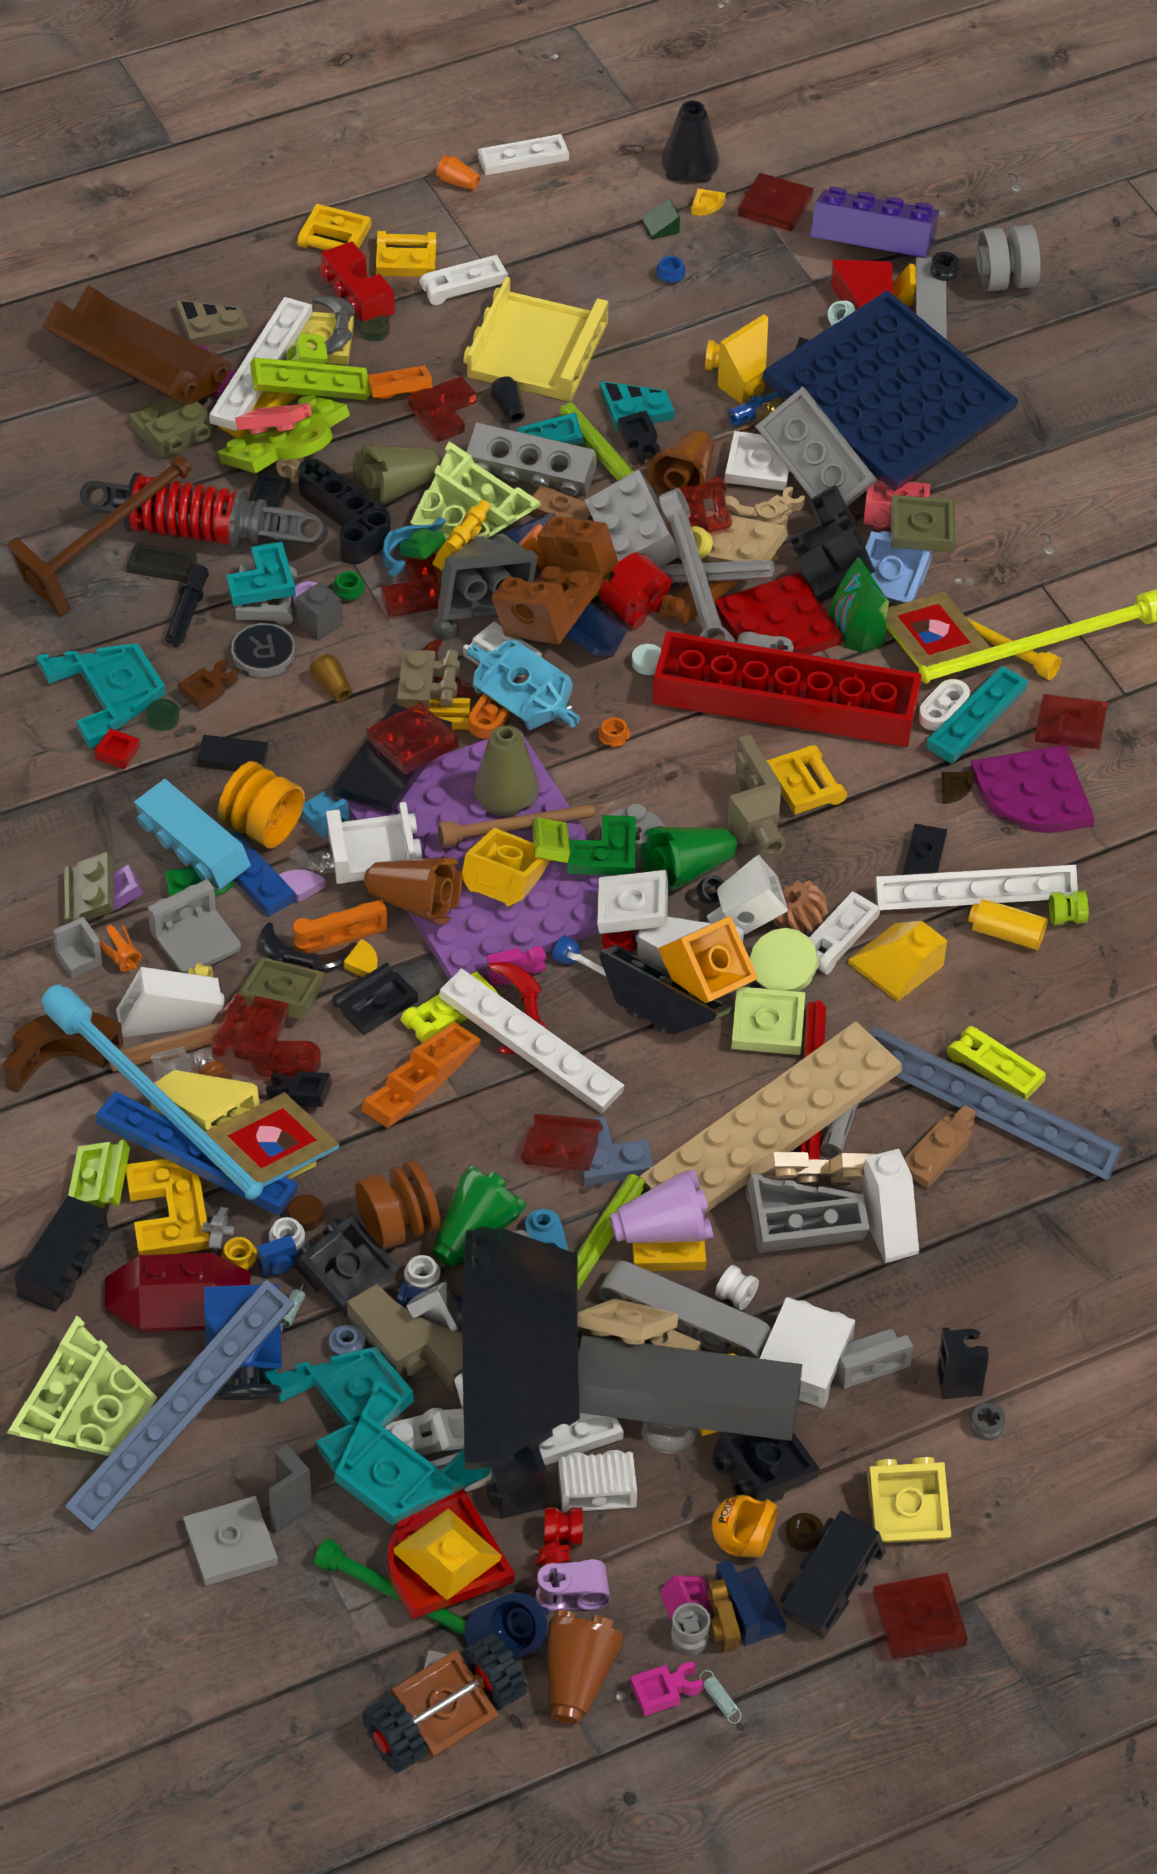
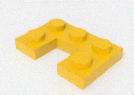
M167 1159L127 1164L126 1177L130 1201L166 1196L169 1217L134 1222L138 1254H180L211 1249L208 1248L209 1233L202 1232L203 1223H207L200 1176Z

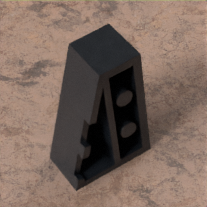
M842 1510L838 1512L835 1519L830 1517L826 1521L820 1533V1537L823 1539L815 1551L810 1549L807 1552L800 1566V1569L803 1570L796 1583L791 1581L786 1586L780 1599L783 1603L781 1609L785 1617L825 1639L849 1605L850 1601L848 1598L856 1585L863 1586L868 1579V1574L865 1573V1570L873 1557L881 1560L886 1553L879 1531Z

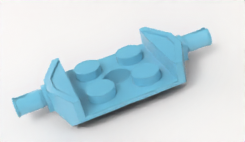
M517 640L505 641L493 651L489 650L488 652L478 647L475 643L468 647L466 654L480 663L474 673L473 686L475 692L478 695L483 692L524 721L525 727L528 730H532L555 718H560L572 728L576 726L575 723H579L580 716L566 707L573 688L571 678ZM518 675L529 676L523 683L513 682L514 678Z

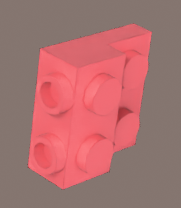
M876 478L878 481L867 490L863 525H870V527L879 530L891 528L892 495L929 498L931 484L909 481L896 491H893L879 478Z

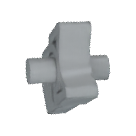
M221 1207L217 1215L213 1216L211 1223H203L202 1232L211 1233L208 1248L221 1249L224 1235L234 1236L235 1227L227 1226L228 1208Z

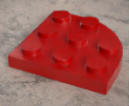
M799 572L714 601L719 618L736 640L744 632L785 637L792 641L793 652L808 655L842 644V633Z
M464 1489L399 1521L389 1542L387 1554L388 1575L395 1592L411 1619L514 1583L515 1572ZM449 1508L501 1554L502 1557L498 1563L446 1600L393 1552L396 1546Z

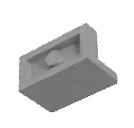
M892 1329L847 1344L843 1356L840 1357L836 1375L843 1388L846 1389L910 1367L913 1345L908 1335L898 1338Z

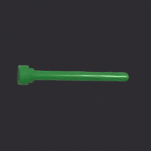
M326 1538L320 1545L313 1561L315 1566L326 1572L330 1570L337 1572L340 1570L402 1603L390 1579L347 1557V1552L342 1550L341 1544ZM445 1608L425 1614L428 1618L464 1636L467 1620Z

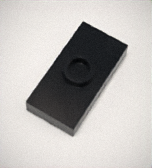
M914 824L903 875L938 873L947 829Z

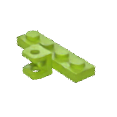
M300 333L296 339V346L291 345L287 350V360L254 357L250 362L253 390L365 401L371 395L366 368L325 364L328 360L325 341L321 335ZM306 343H313L316 347V350H313L311 347H307Z

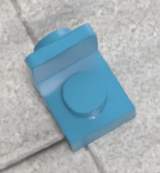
M323 791L304 803L300 817L324 839L328 836L326 811L339 810L341 822L349 821V804L344 798L335 802Z

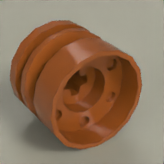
M415 1160L403 1163L402 1169L399 1166L391 1167L389 1170V1183L381 1173H375L355 1181V1198L363 1224L367 1232L383 1250L405 1243V1227L414 1238L422 1237L424 1230L427 1233L439 1230L441 1225L435 1193L423 1169Z

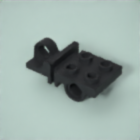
M836 485L808 500L818 523L802 533L799 531L789 537L793 544V549L799 556L797 558L798 565L820 602L835 595L842 579L857 557L862 560L870 574L876 572L856 528L855 519L848 510Z

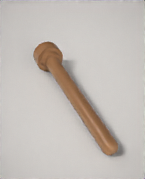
M583 805L460 825L459 822L454 823L452 820L438 822L437 825L438 837L442 849L456 847L457 843L463 841V838L486 835L493 828L504 832L531 828L534 818L537 817L561 822L593 817L596 814V809L593 805Z

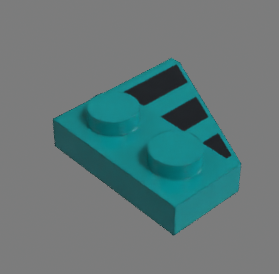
M604 381L599 382V392L616 431L619 430L617 426L618 418L647 410L653 424L674 420L675 410L666 390Z

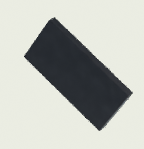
M393 704L332 786L333 795L393 813L452 731V722Z

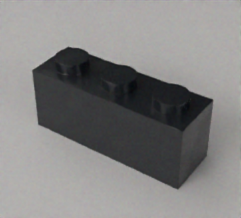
M68 1195L15 1274L17 1296L54 1312L57 1311L63 1300H69L74 1291L76 1280L81 1273L85 1274L88 1271L98 1246H104L109 1237L110 1227L107 1223L106 1210Z

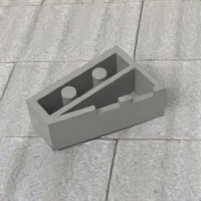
M752 1173L748 1180L747 1190L758 1253L862 1241L869 1231L863 1194L822 1186L816 1188L796 1184V1181L786 1179L785 1181L764 1178L763 1175Z

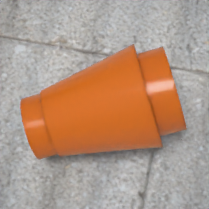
M444 155L436 170V176L441 178V182L472 191L477 188L481 179L480 174L476 173L454 155L451 157Z

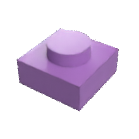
M129 864L114 873L116 911L144 894L138 878Z

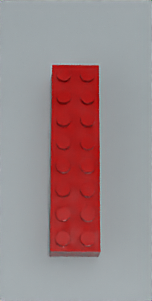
M666 631L654 674L652 704L908 747L919 700L922 674Z

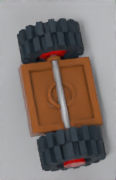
M488 1634L464 1649L462 1657L457 1649L392 1688L390 1691L391 1695L362 1712L363 1725L368 1730L366 1733L374 1742L372 1745L375 1750L378 1749L380 1757L383 1761L386 1760L387 1766L390 1769L393 1768L394 1772L400 1773L426 1757L427 1753L431 1759L495 1720L499 1716L496 1710L500 1711L527 1694V1684L524 1681L525 1676L519 1671L520 1665L518 1661H514L513 1653L510 1650L507 1651L506 1644L500 1641L498 1636Z

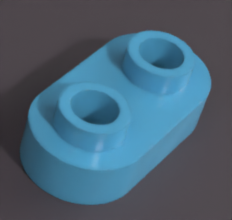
M538 1209L527 1216L525 1231L529 1234L530 1238L569 1251L561 1220L555 1212L549 1209Z

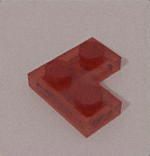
M462 376L408 396V405L437 442L464 433L465 423L455 411L476 403V393Z
M435 553L424 560L404 558L405 570L409 581L381 586V596L388 618L438 609L442 572L432 564L436 557Z

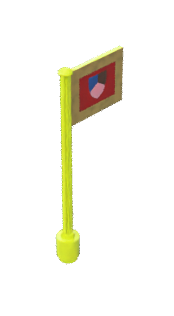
M1157 589L1139 594L1133 606L995 647H990L945 591L889 607L886 628L919 668L918 673L922 674L921 681L928 684L930 680L1133 619L1138 618L1147 625L1157 622Z

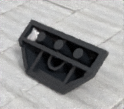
M618 945L601 951L599 958L616 1003L625 1007L630 1015L636 1018H645L654 1023L656 1029L663 1033L676 1034L729 1014L731 1011V1006L718 999L708 1003L702 1002L671 980L667 971L637 955L631 954Z

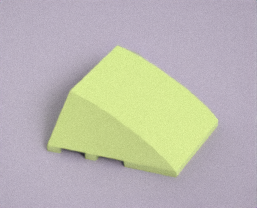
M449 441L445 448L446 454L440 466L437 465L434 471L435 477L429 490H425L410 523L411 526L429 525L439 517L444 518L447 521L438 532H442L447 541L452 530L462 522L468 510L472 506H476L480 500H485L490 504L491 508L486 513V520L482 523V530L478 536H484L489 539L500 530L540 507L541 502L519 487L514 490L475 464L471 455Z
M77 1315L7 1434L110 1456L151 1410L157 1396L126 1365H121L106 1350L108 1346L102 1340L98 1342L84 1327L85 1323Z

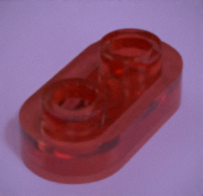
M265 1041L257 1044L252 1050V1068L258 1075L263 1077H271L272 1073H283L288 1077H294L296 1071L317 1072L321 1067V1051L315 1043L310 1041Z

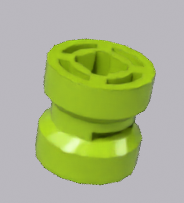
M1085 890L1073 891L1072 894L1064 895L1062 892H1050L1049 916L1053 926L1064 925L1067 921H1073L1075 924H1087L1089 908Z

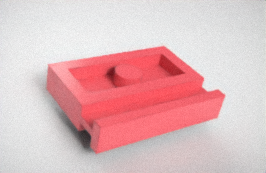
M310 403L256 408L254 411H249L236 417L235 421L237 430L249 429L250 434L266 432L268 427H276L277 431L294 429L295 423L308 416H312Z

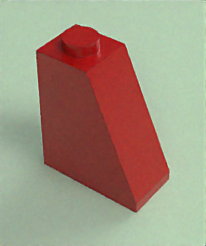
M833 260L831 287L840 301L851 302L857 310L886 290L893 294L892 262Z

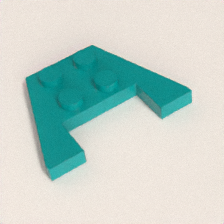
M138 643L97 648L96 653L79 654L75 650L66 651L65 656L49 658V654L36 656L37 665L49 684L81 673L104 709L76 720L77 730L89 749L99 744L110 728L118 730L166 695L164 683Z
M377 1347L331 1356V1362L311 1366L309 1362L295 1364V1370L278 1373L277 1369H271L263 1372L266 1384L279 1385L282 1388L281 1395L277 1396L280 1402L312 1387H316L346 1425L316 1440L319 1453L333 1471L337 1470L378 1380L405 1399L403 1408L384 1428L414 1402L413 1391Z
M378 1380L334 1476L336 1483L393 1525L480 1481L490 1474L491 1468L465 1469L464 1448L443 1470H439L384 1428L403 1408L405 1399Z

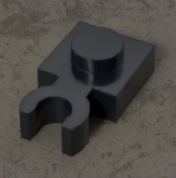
M647 410L618 418L617 426L628 449L637 447L636 459L641 465L645 463V452H650L654 456L660 452V447L655 442L657 441V432Z
M296 1071L294 1078H290L283 1073H272L271 1081L273 1086H266L265 1089L269 1100L285 1092L299 1106L323 1107L331 1088L332 1080L330 1073Z

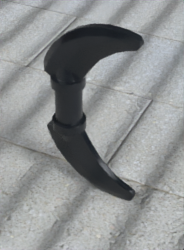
M267 923L261 934L262 948L271 959L307 966L309 969L321 972L343 966L344 960L357 945L356 942H352L337 952L318 955L315 952L307 953L285 946L276 937L272 923Z

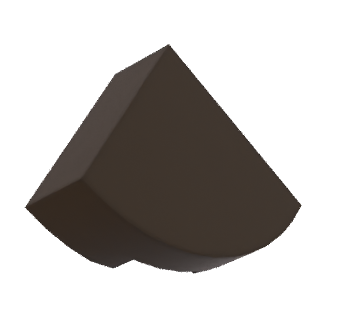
M942 772V804L954 803L966 797L973 787L974 772Z

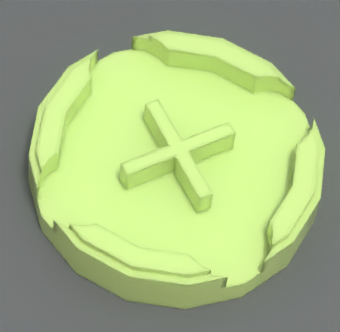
M789 928L772 930L762 936L754 945L750 956V961L758 976L756 981L763 989L799 992L811 983L812 977L819 965L817 950L809 937L798 930Z

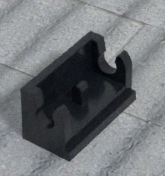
M950 1327L942 1328L936 1365L942 1399L982 1396L989 1359L988 1348L985 1346L968 1347L964 1344V1341L967 1339L975 1340L980 1338V1331L975 1329L950 1330Z

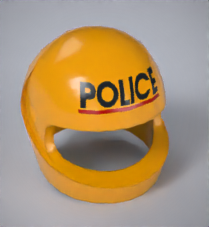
M735 1495L725 1499L718 1505L712 1518L711 1530L715 1541L722 1550L730 1555L743 1558H761L773 1532L778 1505L769 1499L758 1501L747 1495Z

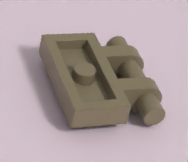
M403 649L397 705L406 708L430 709L431 699H440L439 703L441 706L450 707L453 698L457 695L458 686L455 682V677L460 671L458 652L452 649L447 650L445 658L442 661H436V651ZM434 676L442 677V681L433 683Z

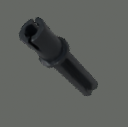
M191 565L185 583L179 588L180 598L165 636L166 641L172 643L173 646H180V643L184 642L196 606L204 597L202 590L209 572L202 565Z

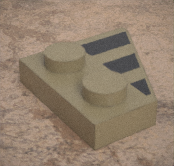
M184 300L176 301L177 312L188 341L196 345H208L250 336L249 326L241 307Z

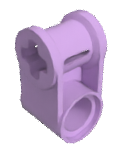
M589 1559L581 1562L550 1563L543 1566L538 1572L537 1583L539 1587L536 1590L535 1600L542 1607H547L549 1613H554L555 1610H598L607 1606L611 1601L606 1567L602 1561ZM554 1573V1578L550 1581V1575ZM557 1595L556 1602L553 1603V1596Z

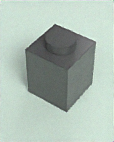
M317 583L296 597L297 624L317 641L342 626L341 599L323 583Z

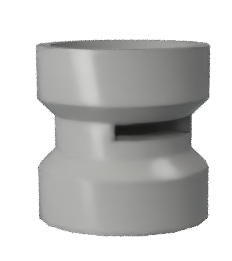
M685 1603L680 1605L673 1613L671 1643L681 1654L697 1655L703 1652L708 1645L711 1622L710 1614L702 1605Z

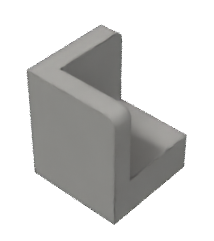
M84 917L53 931L56 957L71 978H75L102 965L99 938Z
M446 1281L415 1295L406 1305L412 1318L422 1315L425 1320L449 1328L452 1332L459 1329L463 1324V1313Z

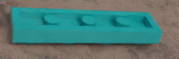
M1002 665L927 739L926 749L953 764L1027 690L1029 680Z

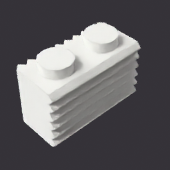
M609 1450L603 1453V1455L599 1453L596 1456L593 1454L587 1456L576 1452L566 1457L561 1456L558 1458V1485L561 1511H564V1513L571 1507H583V1511L637 1507V1484L632 1452L623 1453L620 1450Z

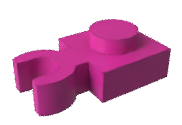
M532 947L525 953H521L520 948L487 955V979L489 984L496 986L511 983L502 974L489 969V964L493 962L511 963L530 973L545 971L546 966L543 960L546 959V954L543 947Z
M694 1662L683 1663L679 1666L677 1672L670 1674L667 1665H663L630 1676V1686L643 1716L680 1705L679 1694L681 1693L693 1696L703 1690L702 1679L693 1682L685 1679V1677L695 1674L696 1666Z

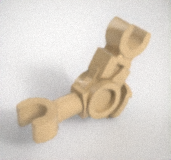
M790 486L783 490L782 497L776 495L768 502H761L756 504L755 507L741 505L736 498L724 496L721 513L784 525L787 528L788 516L793 511L796 512L803 509L805 496L802 495L797 499H793L794 488Z

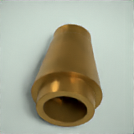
M328 653L322 654L310 664L311 678L334 697L337 702L346 700L352 694L353 690L336 657H332Z

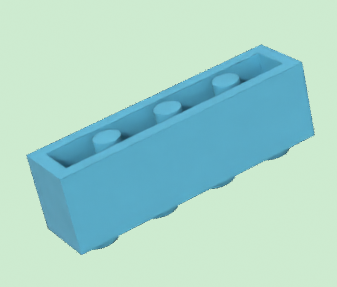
M163 779L134 801L139 813L136 818L141 827L148 833L153 831L164 848L169 849L171 847L174 849L175 854L185 866L191 864L201 880L208 879L217 888L222 889L251 866L243 845L166 779Z

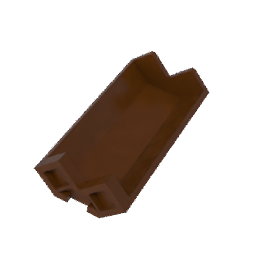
M87 285L74 310L56 301L42 325L43 328L63 341L184 406L193 404L216 392L226 379L228 371L233 365L217 353H211L118 304Z

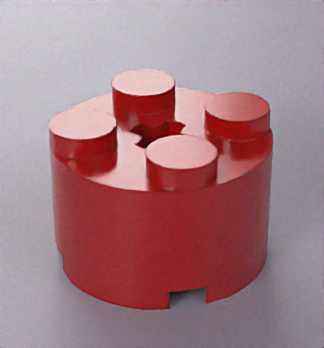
M638 552L629 554L611 570L615 574L611 581L608 582L606 579L603 581L599 590V599L627 625L637 629L645 622L647 615L651 612H661L662 599L664 595L668 594L673 581L669 575L645 554L642 553V556Z

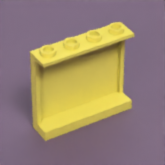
M506 277L501 288L497 287L495 289L493 304L491 307L486 308L483 324L481 327L477 326L472 346H467L463 362L467 364V377L493 383L498 378L510 376L519 383L520 390L571 402L608 324L609 301L597 298L592 310H585L510 292V278Z

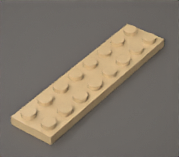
M855 1021L640 1175L645 1181L644 1188L649 1191L681 1172L694 1169L699 1187L703 1189L708 1205V1210L704 1211L706 1214L748 1183L751 1176L750 1165L773 1152H791L902 1072V1063Z

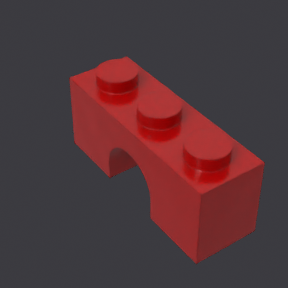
M353 241L321 252L322 265L319 266V273L322 280L330 284L336 297L345 299L353 306L355 310L354 315L363 325L395 314L394 290L381 274L367 277L366 256Z

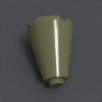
M366 445L361 447L362 450H357L354 455L353 475L355 482H361L362 492L383 506L433 481L435 477L434 471L437 465H441L442 458L432 448Z
M500 726L490 734L473 782V796L475 800L478 799L482 804V808L487 812L499 816H513L519 814L520 809L527 806L529 809L534 805L539 794V782L521 731L512 726Z

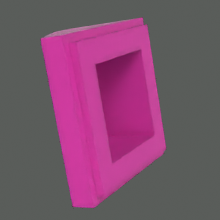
M674 1575L661 1589L660 1595L671 1621L674 1611L685 1603L700 1604L707 1609L708 1613L713 1612L707 1595L708 1586L703 1576Z

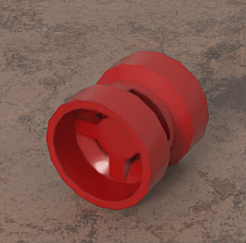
M545 1507L544 1545L556 1541L563 1542L564 1538H567V1542L570 1545H582L583 1507H571L567 1514H564V1511H559L556 1507Z

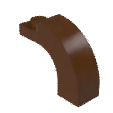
M92 1012L91 1023L120 1049L123 1046L121 1023L102 1014ZM43 1015L25 1024L12 1036L14 1052L10 1053L5 1059L3 1070L6 1087L18 1093L37 1069L53 1058L77 1056L102 1068L108 1064V1060L80 1033L68 1035L49 1016Z

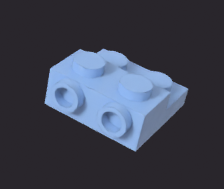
M871 531L865 548L876 571L871 574L889 603L899 605L915 600L920 585L923 586L930 567L932 551L891 548L890 532L883 531L877 533Z

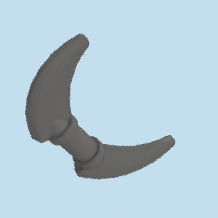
M328 295L313 297V303L328 307L336 315L334 333L325 341L327 354H330L342 348L352 338L348 322L354 316L355 310L348 301L340 297Z

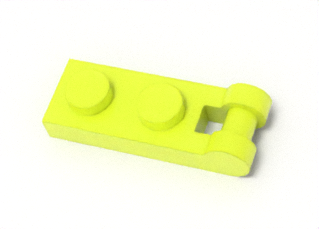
M477 971L471 974L474 978H476L481 983H483L488 988H490L498 994V992ZM439 994L417 1008H408L401 1016V1022L408 1029L416 1031L415 1036L421 1043L455 1022L459 1025L468 1019L439 998Z
M973 1026L967 1027L961 1033V1039L953 1041L946 1049V1053L952 1061L964 1063L996 1085L1026 1100L1045 1082L1046 1073Z

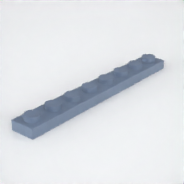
M877 1026L872 1027L870 1034L902 1063V1072L896 1075V1077L959 1108L967 1105L977 1112L975 1116L1105 1180L1110 1178L1123 1150V1146Z
M266 1279L70 1499L65 1507L95 1532L291 1311L295 1304Z

